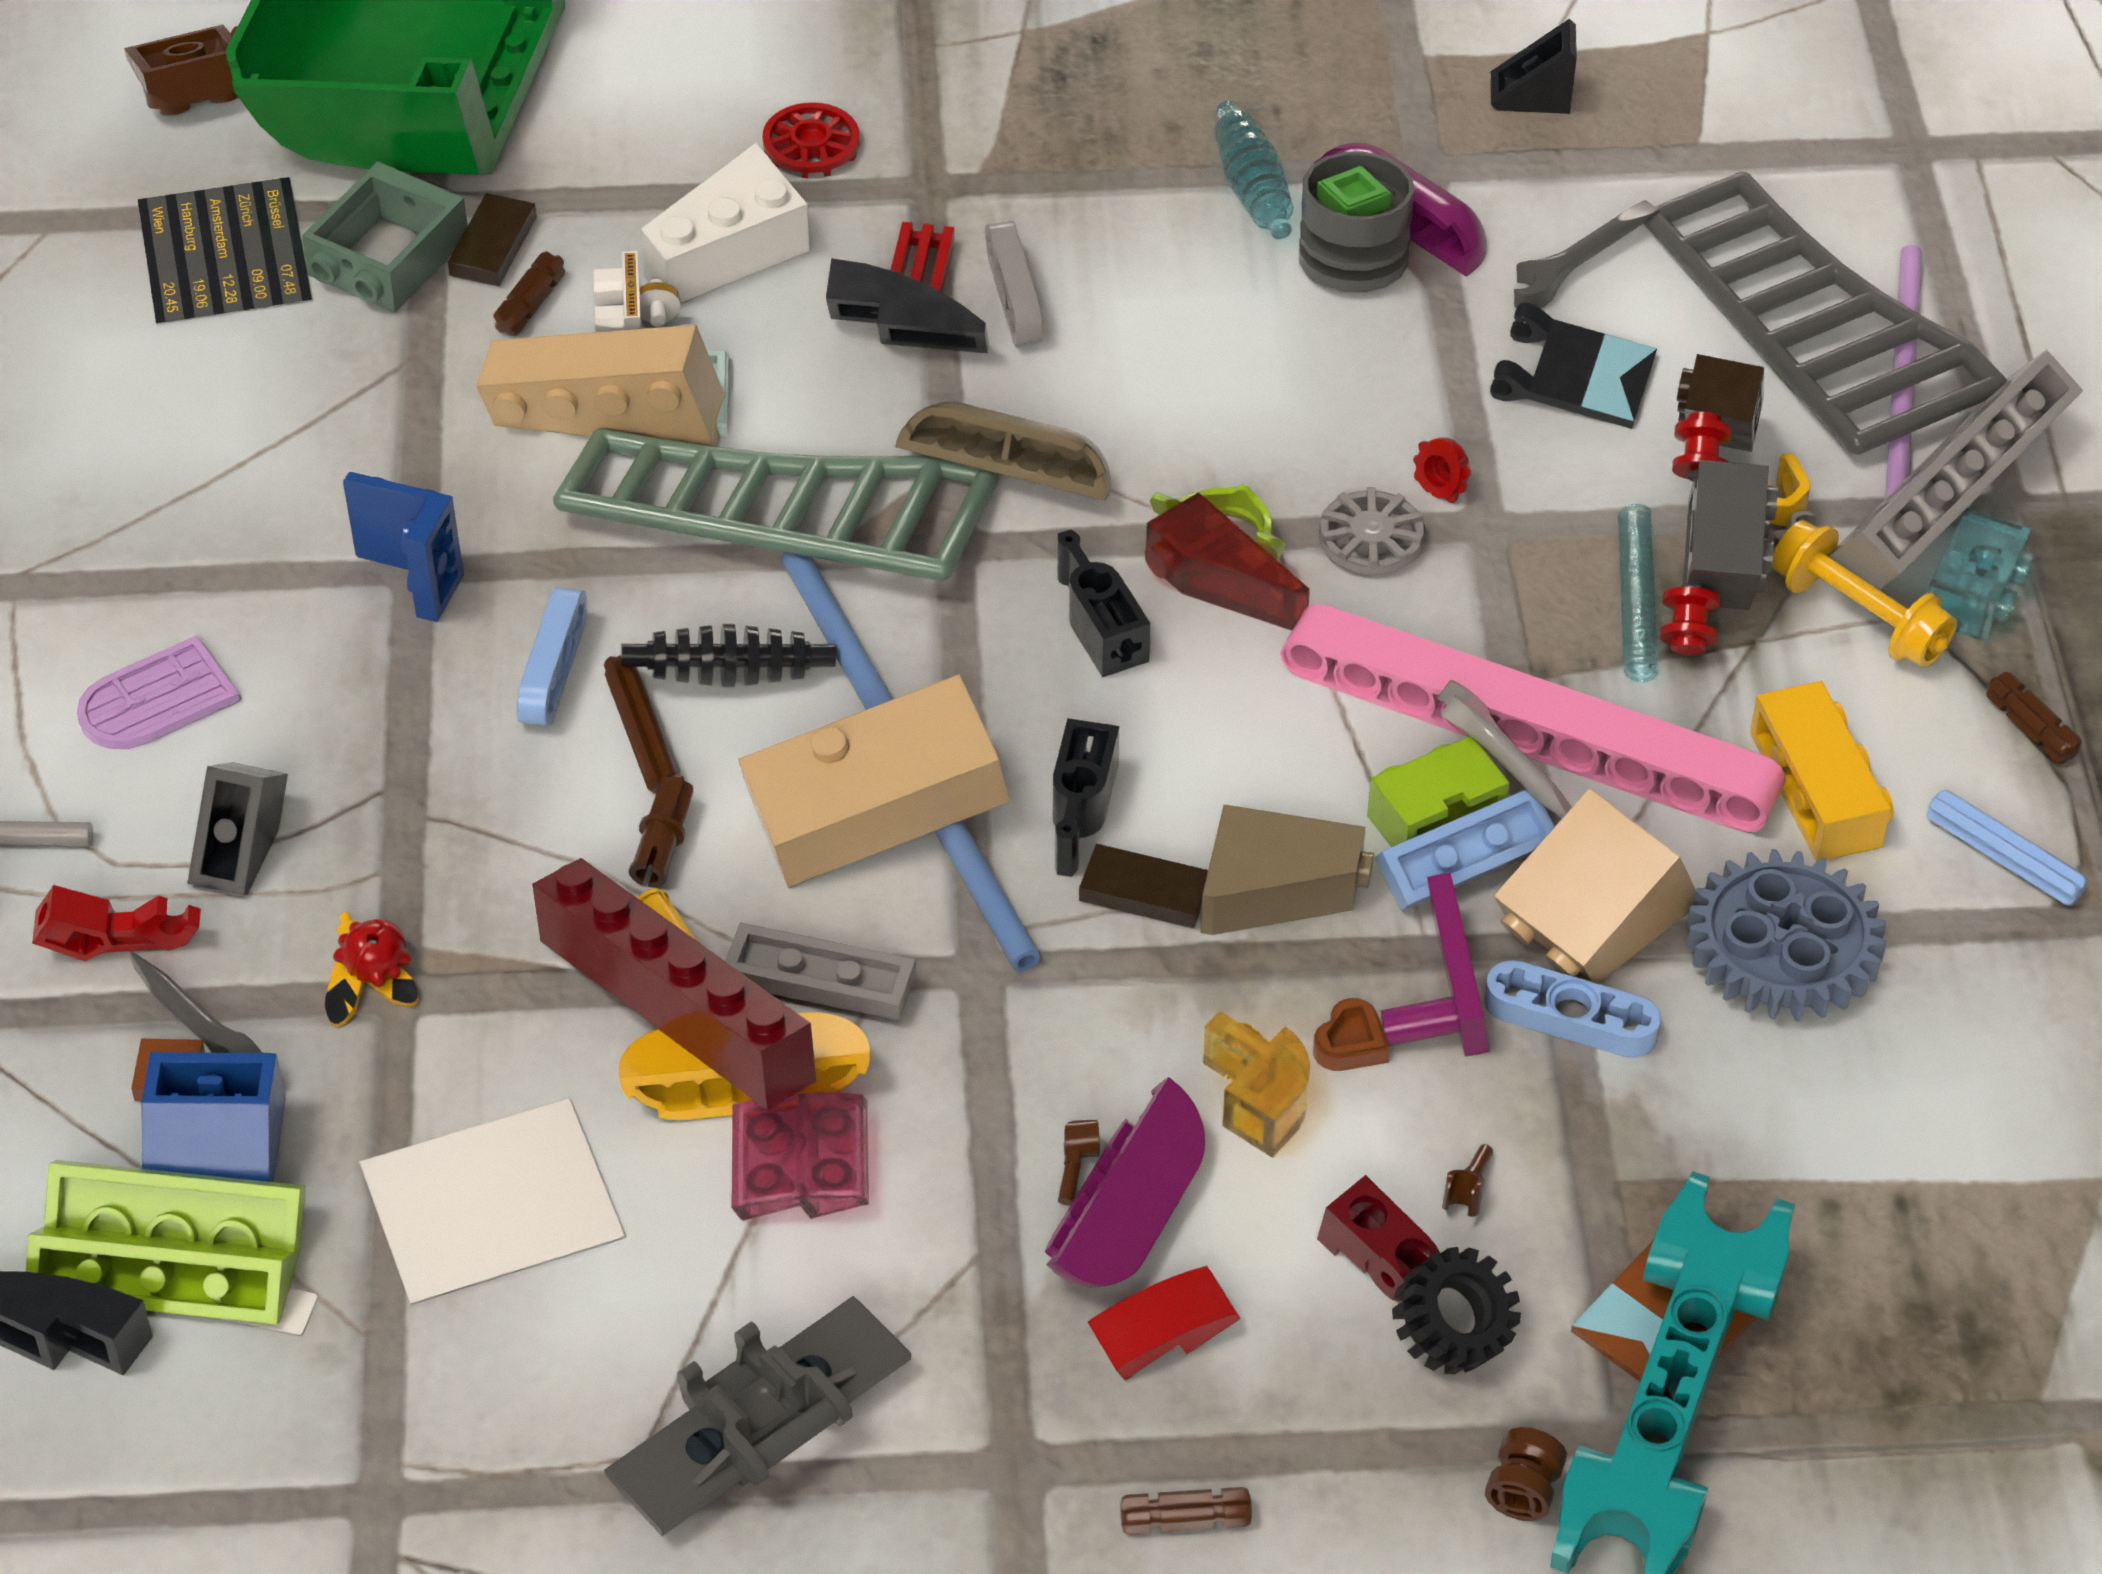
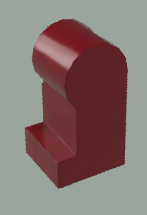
M1367 1175L1363 1176L1326 1207L1317 1240L1334 1256L1342 1251L1364 1273L1368 1272L1376 1286L1386 1296L1399 1303L1403 1301L1393 1297L1396 1288L1405 1283L1402 1278L1437 1252L1440 1253L1431 1238Z

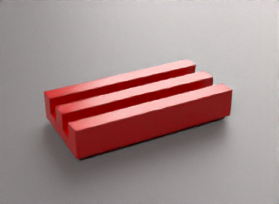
M902 221L890 270L904 275L911 245L918 246L910 278L922 282L930 247L939 248L930 286L943 292L955 241L954 227L944 226L942 233H934V225L923 224L922 231H914L912 222Z

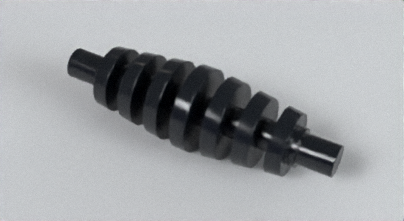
M722 624L720 644H713L712 625L699 626L698 644H690L688 628L676 629L675 644H666L665 631L653 632L652 641H647V644H621V667H647V670H652L654 679L662 680L666 678V667H675L676 681L686 683L689 682L690 667H698L699 684L709 686L712 685L713 667H720L722 687H735L737 667H743L745 686L758 684L760 667H767L768 683L781 681L782 667H790L791 680L803 679L805 670H809L810 667H835L836 665L835 644H810L809 641H805L803 632L791 631L790 644H782L781 630L768 628L767 644H760L758 627L745 625L743 644H737L735 624Z

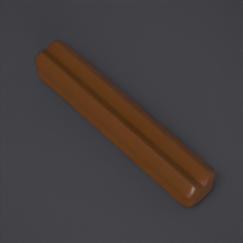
M621 655L618 657L610 656L604 662L605 677L647 789L656 794L661 779L663 777H673L677 774V770L638 668L621 667Z

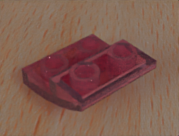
M837 1092L797 1093L769 1110H766L754 1100L732 1105L731 1208L741 1221L801 1206L808 1217L813 1219L869 1204L868 1101L863 1094Z

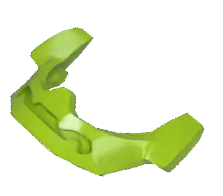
M1242 484L1238 487L1210 488L1194 492L1182 498H1172L1155 492L1150 499L1154 513L1179 523L1196 513L1208 520L1223 514L1241 518L1256 527L1258 532L1256 533L1257 539L1253 550L1263 555L1279 559L1287 546L1284 540L1275 535L1269 509L1250 487Z

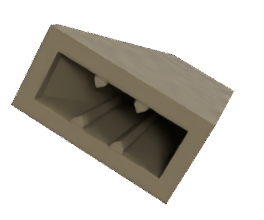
M1224 804L1202 895L1200 933L1216 935L1352 911L1357 888H1369L1374 853L1364 851L1366 827Z

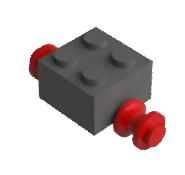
M1694 412L1689 414L1687 420L1680 421L1675 425L1674 432L1675 438L1685 443L1684 455L1673 459L1672 472L1679 477L1689 479L1693 484L1688 501L1683 585L1667 589L1663 592L1662 603L1673 610V621L1660 628V640L1671 645L1672 652L1681 655H1700L1705 653V647L1717 643L1718 631L1707 625L1708 612L1714 611L1719 607L1750 610L1755 593L1765 592L1767 575H1771L1774 558V541L1764 540V538L1769 536L1771 520H1775L1778 487L1768 485L1769 466L1729 463L1726 459L1719 457V445L1728 443L1731 440L1732 428L1728 424L1721 422L1720 416L1710 412Z

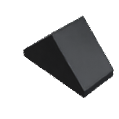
M1571 19L1566 20L1491 71V106L1497 111L1570 114L1577 61L1576 24Z

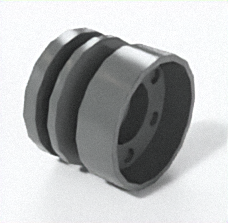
M1369 152L1338 153L1326 156L1310 166L1303 177L1302 221L1300 222L1299 264L1310 278L1323 286L1344 292H1368L1387 287L1402 277L1409 264L1410 223L1412 222L1414 182L1407 170L1388 157ZM1362 166L1392 193L1391 208L1372 216H1349L1331 211L1316 197L1317 182Z

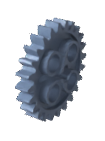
M1771 849L1769 861L1766 863H1761L1758 857L1750 852L1747 853L1744 868L1728 860L1725 862L1723 876L1710 872L1707 876L1706 887L1696 889L1693 906H1690L1686 926L1689 929L1686 946L1695 950L1692 963L1694 968H1707L1705 984L1710 986L1724 982L1723 999L1725 1001L1731 1000L1739 994L1745 996L1746 1012L1750 1013L1759 1003L1768 1005L1769 1017L1774 1020L1778 1016L1781 1007L1789 1008L1796 1021H1801L1804 1007H1811L1820 1018H1824L1827 1014L1829 1001L1845 1010L1848 1008L1851 994L1859 997L1865 996L1868 981H1876L1887 943L1883 939L1886 921L1876 919L1879 903L1878 901H1863L1867 887L1864 883L1850 887L1845 885L1848 870L1845 868L1832 875L1826 873V859L1823 857L1810 867L1804 865V857L1801 851H1796L1791 862H1783L1778 851Z

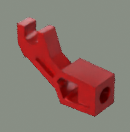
M53 885L36 909L32 944L85 962L101 953L157 949L170 951L187 945L199 929L201 908L188 905L185 912L181 915H167L168 898L158 895L134 911L115 913L108 899Z

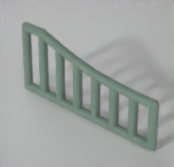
M600 428L592 433L556 491L553 503L558 510L563 512L945 581L951 577L999 479V474L927 455L815 456L767 453L660 439ZM607 451L636 457L612 497L583 492ZM659 461L690 465L666 507L636 502ZM713 469L744 472L719 517L689 512ZM768 475L800 477L773 527L742 522ZM916 477L881 547L850 541L883 478ZM824 478H857L827 537L796 531ZM940 479L971 484L936 556L904 551Z

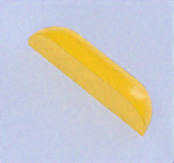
M821 1012L798 1013L811 1023L816 1082L769 1110L763 1108L659 1029L641 1036L625 1050L619 1063V1079L622 1090L628 1099L634 1097L642 1104L657 1109L658 1117L666 1120H693L810 1108L826 1105L838 1100V1091L853 1082L860 1073L865 1075L870 1062V1048L864 1032L856 1024L843 1017Z

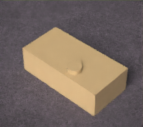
M960 674L738 759L752 803L788 888L1010 802L1000 760Z

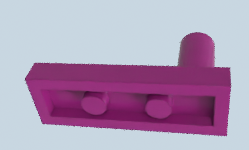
M1451 872L1427 877L1432 914L1451 997L1380 1010L1388 1046L1460 1033L1465 1056L1489 1052L1484 1014Z

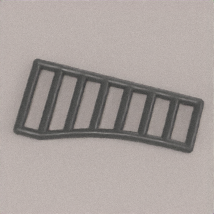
M1747 172L1736 173L1657 205L1655 207L1660 211L1644 223L1649 231L1852 454L1859 455L1980 404L2007 381L2005 376L1973 343L1885 294L1844 265L1783 210ZM1738 195H1741L1753 208L1687 236H1683L1671 223ZM1767 225L1783 238L1713 268L1699 254ZM1798 255H1801L1816 268L1743 299H1740L1728 285ZM1833 284L1852 296V298L1773 331H1770L1757 317ZM1872 312H1876L1894 323L1892 326L1801 364L1786 349ZM1916 338H1920L1940 349V351L1831 397L1816 382L1821 378ZM1960 365H1963L1978 380L1862 430L1846 415L1849 412Z

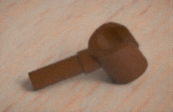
M1098 1120L1070 1121L1065 1125V1167L1058 1196V1202L1062 1205H1071L1074 1200L1081 1169L1080 1158L1100 1156Z
M1487 1144L1479 1146L1472 1161L1465 1170H1452L1448 1172L1442 1204L1444 1210H1448L1451 1204H1463L1469 1206L1468 1216L1475 1217L1479 1214L1485 1181L1482 1173L1494 1153L1492 1147Z

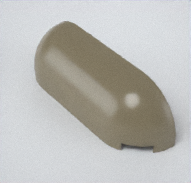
M947 401L925 407L916 413L901 429L895 445L896 448L1101 500H1106L1111 491V476L1108 464L1099 448L1084 435L1069 429L966 403Z

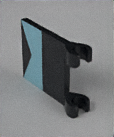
M1520 303L1514 314L1515 321L1512 324L1510 336L1513 340L1521 343L1546 342L1534 377L1515 362L1509 360L1498 362L1494 371L1495 379L1490 387L1492 397L1501 401L1529 399L1632 429L1657 348L1555 320L1534 304Z

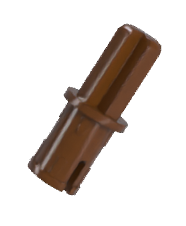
M675 774L673 777H663L661 779L650 812L639 823V832L642 836L634 860L628 870L629 876L638 884H643L648 866L652 865L651 871L653 872L648 887L653 888L664 885L675 848L682 844L685 839L686 831L683 823L694 789L693 785L684 781V777Z

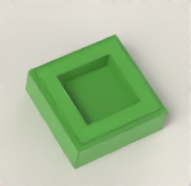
M1362 166L1317 182L1316 197L1331 211L1349 216H1372L1391 208L1392 193Z

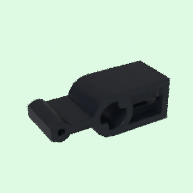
M1070 529L1058 533L1057 578L1062 585H1066L1069 588V622L1102 678L1149 662L1150 622L1120 574L1110 565L1090 562L1080 547V536L1075 531ZM1119 649L1123 656L1120 657L1116 650Z
M1067 718L1053 773V823L1055 825V870L1057 875L1072 877L1077 872L1079 839L1094 835L1102 828L1105 822L1119 765L1120 726ZM1089 736H1092L1094 738L1091 750L1088 752L1086 746Z

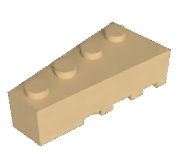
M697 325L491 340L476 385L494 426L591 436L595 430L604 428L717 447L720 436L716 422L724 398V391Z

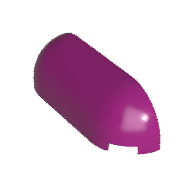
M1347 143L1327 151L1314 162L1316 163L1326 156L1343 152H1369L1392 159L1407 170L1414 182L1410 240L1466 277L1483 262L1486 255V236L1483 225L1476 213L1466 203L1384 150L1366 143Z
M1170 1077L1151 1090L1153 1097L1144 1112L1139 1116L1135 1126L1127 1119L1119 1126L1049 1240L1045 1253L1051 1259L1046 1265L1062 1279L1079 1286L1107 1287L1130 1278L1145 1261L1198 1171L1205 1151L1203 1123L1189 1095Z

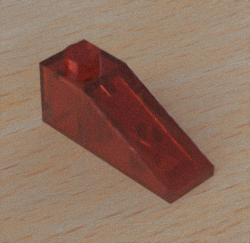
M1199 492L1147 522L1145 562L1154 575L1161 579H1166L1181 594L1291 631L1303 611L1309 606L1310 589Z

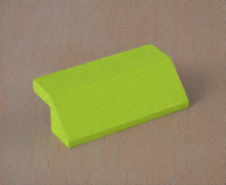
M55 1160L50 1162L48 1166L44 1227L28 1234L25 1272L65 1276L107 1286L144 1300L146 1311L277 1325L282 1317L301 1250L306 1185Z

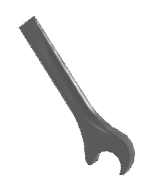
M1644 200L1560 253L1542 259L1519 262L1516 265L1517 283H1525L1531 286L1523 289H1514V307L1517 308L1523 302L1534 304L1539 308L1546 306L1553 300L1559 286L1575 268L1638 228L1660 210Z
M133 951L130 952L134 969L153 996L200 1040H203V1043L212 1053H262L246 1034L236 1032L222 1025L167 974Z

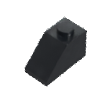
M235 762L207 766L187 884L243 896L248 895L279 830L288 778L287 773Z

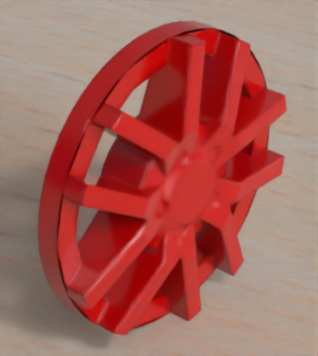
M809 102L786 107L775 113L767 121L762 133L764 153L772 160L773 164L777 168L783 167L791 171L802 173V178H808V173L823 172L824 177L831 176L832 169L845 164L847 161L855 160L856 151L860 146L859 128L853 117L838 107L824 103ZM804 114H814L811 119H805L801 116ZM827 116L834 118L829 123L824 122ZM787 120L792 125V127L782 122ZM846 126L849 132L841 131V129ZM773 133L778 135V137L771 139ZM810 158H818L820 160L818 162H808Z

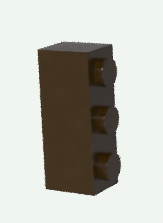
M1697 354L1694 369L1683 368L1676 399V401H1679L1677 412H1679L1678 422L1687 420V416L1694 412L1717 414L1721 417V422L1728 424L1732 428L1731 440L1719 446L1752 452L1764 401V367Z

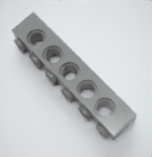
M2045 350L2012 374L1995 393L1986 399L1858 525L1828 557L1877 589L1882 588L1898 577L2083 392L2082 388L2050 352Z

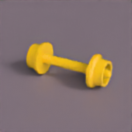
M1801 520L1786 531L1774 550L1772 569L1785 578L1788 590L1799 594L1806 591L1820 578L1895 627L1889 642L1888 653L1896 661L1908 659L1925 668L1935 662L1945 649H1948V645L1956 631L1957 620L1942 608V601L1939 596L1931 592L1921 596L1908 609L1828 557L1837 547L1839 540L1838 531L1833 527L1826 525L1818 528L1805 520Z

